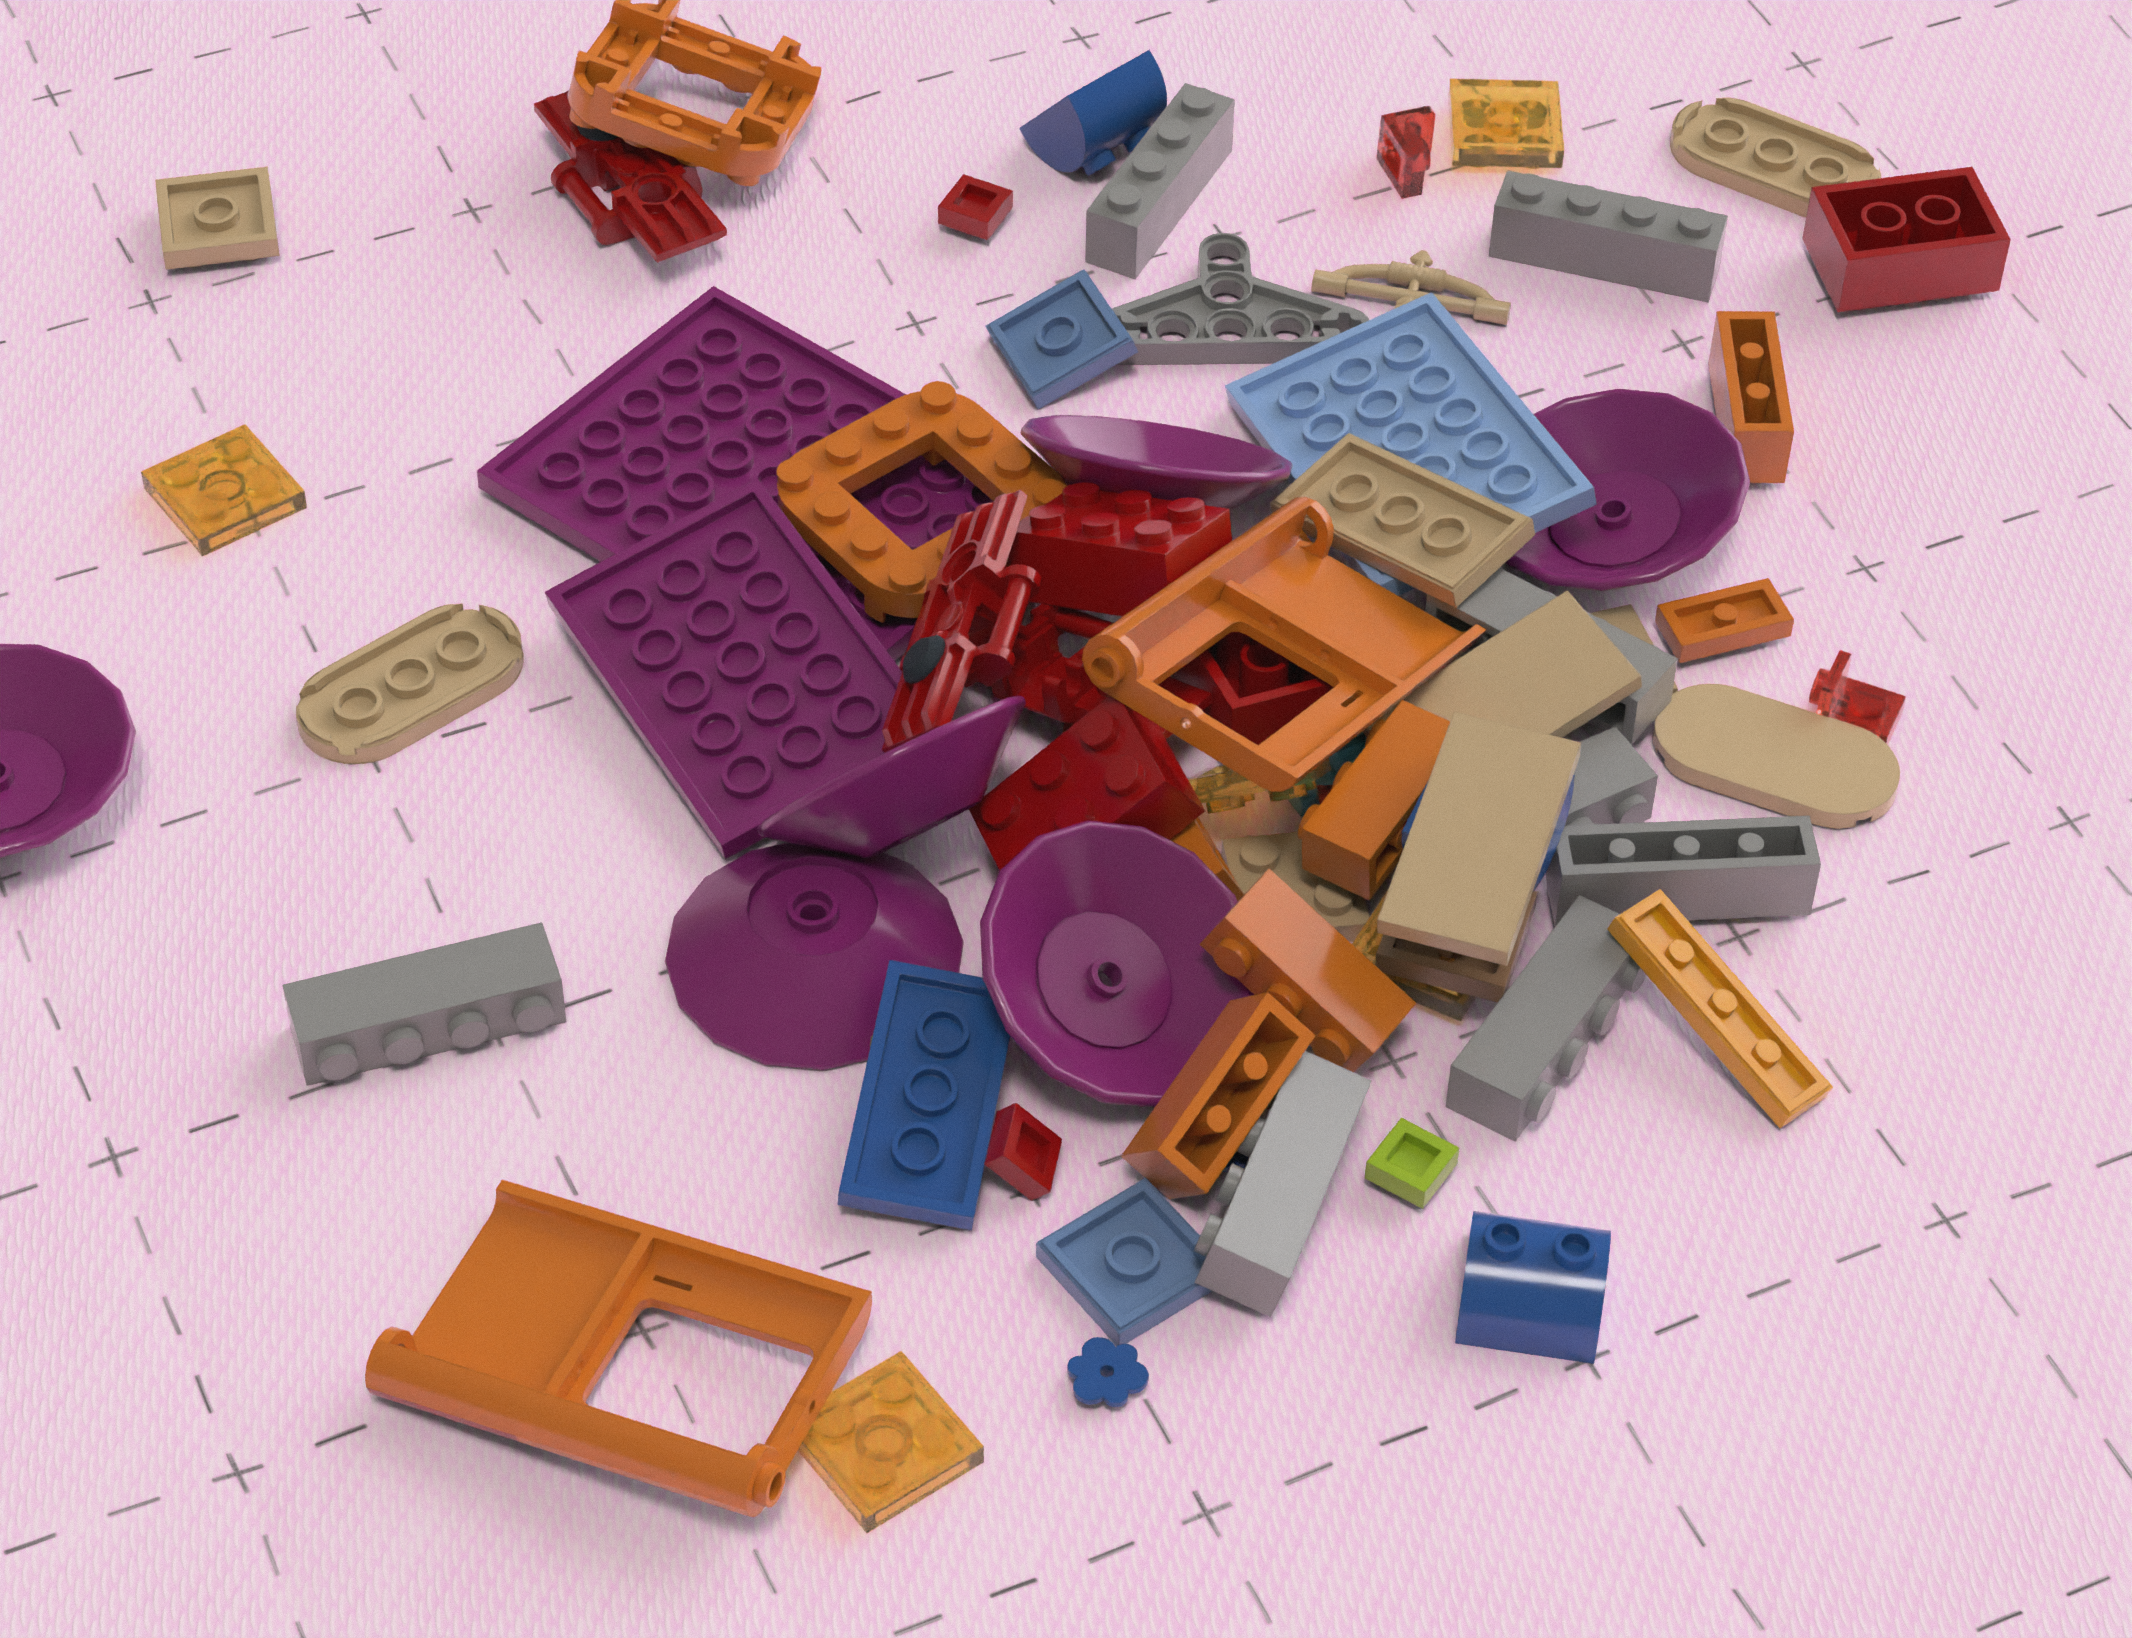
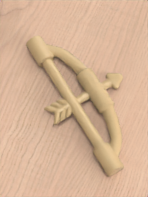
M1421 250L1410 257V262L1413 264L1392 261L1390 264H1354L1332 272L1315 269L1313 274L1312 292L1345 297L1346 293L1395 301V308L1428 294L1427 292L1418 291L1419 288L1438 292L1447 289L1474 300L1434 294L1446 310L1471 314L1475 320L1507 325L1509 320L1511 302L1495 300L1482 287L1449 275L1444 269L1426 267L1431 266L1433 260L1425 250ZM1351 279H1387L1388 283L1408 286V289Z

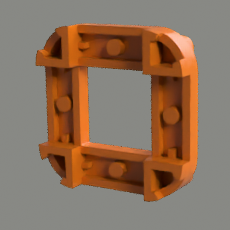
M615 0L609 22L587 53L580 50L577 53L568 92V102L571 107L570 120L577 126L587 129L597 128L621 137L632 146L651 148L673 156L684 165L703 167L725 174L732 182L742 186H754L759 183L761 175L776 169L811 113L822 71L821 67L811 66L799 56L801 43L783 35L772 52L677 17L680 0H658V4H632L631 0ZM655 59L672 64L676 70L682 73L699 74L723 83L725 87L739 93L749 92L752 96L743 110L736 108L727 124L634 90Z
M930 382L924 385L921 391L906 394L800 450L789 459L781 462L777 467L779 508L800 536L864 594L865 613L882 623L886 620L887 614L897 617L918 618L929 580L936 577L953 528L912 550L858 502L851 493L920 455L933 466L946 459L993 501L1000 495L1013 493L1018 490L1023 491L1027 495V500L1020 521L1029 515L1031 509L1045 505L1060 495L1067 486L1059 473L975 401L957 394L954 387L946 382ZM1009 556L1006 562V567L1010 566Z

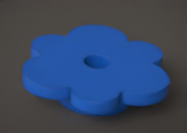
M1095 1337L1086 1341L1082 1347V1356L1071 1358L1067 1364L1068 1375L1074 1379V1396L1078 1401L1088 1405L1097 1404L1104 1400L1111 1407L1123 1406L1128 1401L1129 1394L1139 1393L1146 1388L1149 1381V1373L1143 1364L1137 1362L1138 1352L1134 1346L1120 1344L1115 1347L1109 1339L1103 1337Z

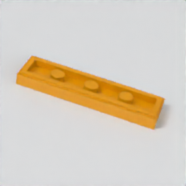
M1661 889L1613 919L1607 930L1779 1129L1823 1100L1833 1089L1830 1082Z

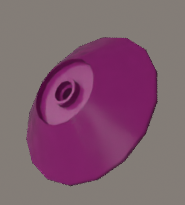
M1617 388L1564 398L1534 413V416L1593 485L1597 505L1536 532L1505 563L1548 585L1607 591L1657 582L1703 559L1738 522L1750 486L1742 444L1712 412L1669 393Z
M1052 415L1029 419L1020 432L1025 440L1060 474L1068 485L1082 482L1094 483L1099 486V490L1114 493L1144 490L1151 493L1152 498L1172 501L1187 497L1199 498L1207 506L1228 508L1230 511L1288 479L1293 467L1289 460L1273 450L1240 439L1192 428L1143 420L1103 416Z
M0 644V858L49 845L94 817L127 776L136 735V729L124 695L117 686L88 661L39 644Z
M1022 696L1008 697L977 709L862 764L766 818L757 829L758 834L762 837L868 859L948 821L982 801L1026 704L1025 698Z
M1085 821L1037 836L999 871L980 920L982 978L1006 1032L1049 1077L1102 1103L1155 1107L1228 1002L1254 995L1238 979L1223 972L1217 966L1213 957L1199 945L1236 904L1237 899L1234 893L1194 852L1143 826ZM1098 971L1104 973L1110 979L1112 987L1106 986L1100 981Z
M788 842L751 850L706 876L673 918L665 965L678 1006L714 1043L764 1065L827 1070L868 1060L871 1037L875 1028L889 960L959 973L964 941L948 898L912 864L884 852L871 858L863 859Z

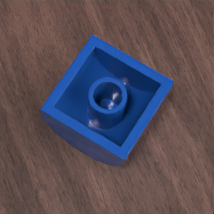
M1149 49L1067 95L1021 126L1019 130L1036 155L1053 169L1069 173L1083 167L1087 176H1090L1116 160L1111 150L1117 146L1124 144L1128 153L1132 152L1167 107V91L1162 72Z
M1473 1211L1455 1343L1594 1364L1605 1296L1611 1230Z

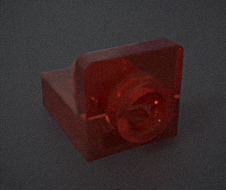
M1430 106L1381 115L1376 159L1401 199L1422 195L1425 171L1429 170L1431 164L1430 152L1436 117Z
M1839 650L1830 670L1824 668L1818 670L1810 691L1809 703L1818 706L1816 714L1864 728L1877 735L1888 745L1903 714L1906 696L1847 677L1852 653Z

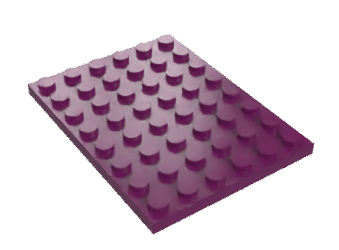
M712 286L477 470L478 488L597 560L603 561L757 478L778 505L777 467L781 462L906 394L717 287ZM922 455L851 493L858 502L912 550L953 528L958 515L975 511L976 507L981 504L994 502L946 459L933 466ZM806 542L893 660L898 659L906 652L917 618L897 617L887 614L886 620L882 623L865 613L864 594Z

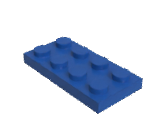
M889 960L840 1182L837 1205L972 1231L985 1168L984 1163L991 1138L1011 1038L1005 1030L982 977Z

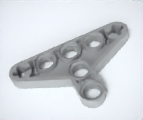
M1230 233L1212 234L1205 237L1200 243L1198 278L1112 308L1133 339L1138 353L1117 365L1273 364L1369 321L1368 316L1355 308L1253 277L1250 250L1247 242L1241 237ZM1217 256H1227L1237 261L1231 264H1218L1210 259ZM1227 293L1234 294L1240 299L1234 302H1222L1214 299L1213 296ZM1314 325L1320 327L1319 337H1313ZM1140 327H1147V339H1140ZM1229 331L1237 332L1243 338L1229 341L1222 340L1216 335ZM1279 331H1292L1298 333L1301 337L1294 340H1284L1275 337L1273 334ZM1175 332L1185 335L1186 338L1181 341H1166L1161 339L1159 335Z

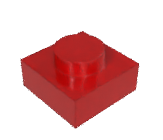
M963 174L938 205V224L988 240L1012 210L1013 190Z
M1013 1103L998 1110L996 1113L984 1165L1032 1201L1051 1192L1062 1138L1018 1103Z

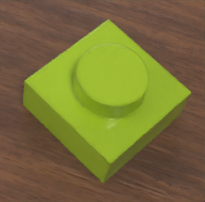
M1401 1117L1366 1161L1364 1178L1423 1209L1457 1166L1460 1148Z

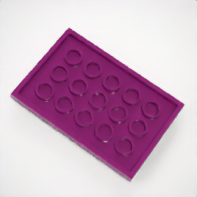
M758 478L545 591L548 605L725 860L765 838L758 834L757 829L766 818L833 779L884 754L881 750L885 741L882 728L902 671Z

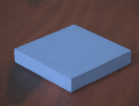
M1085 269L985 325L990 338L1038 410L1138 353L1133 339Z
M1147 1178L1140 1180L1036 1242V1258L1116 1346L1129 1343L1212 1292V1290L1194 1283L1205 1259V1256L1194 1252L1200 1235Z

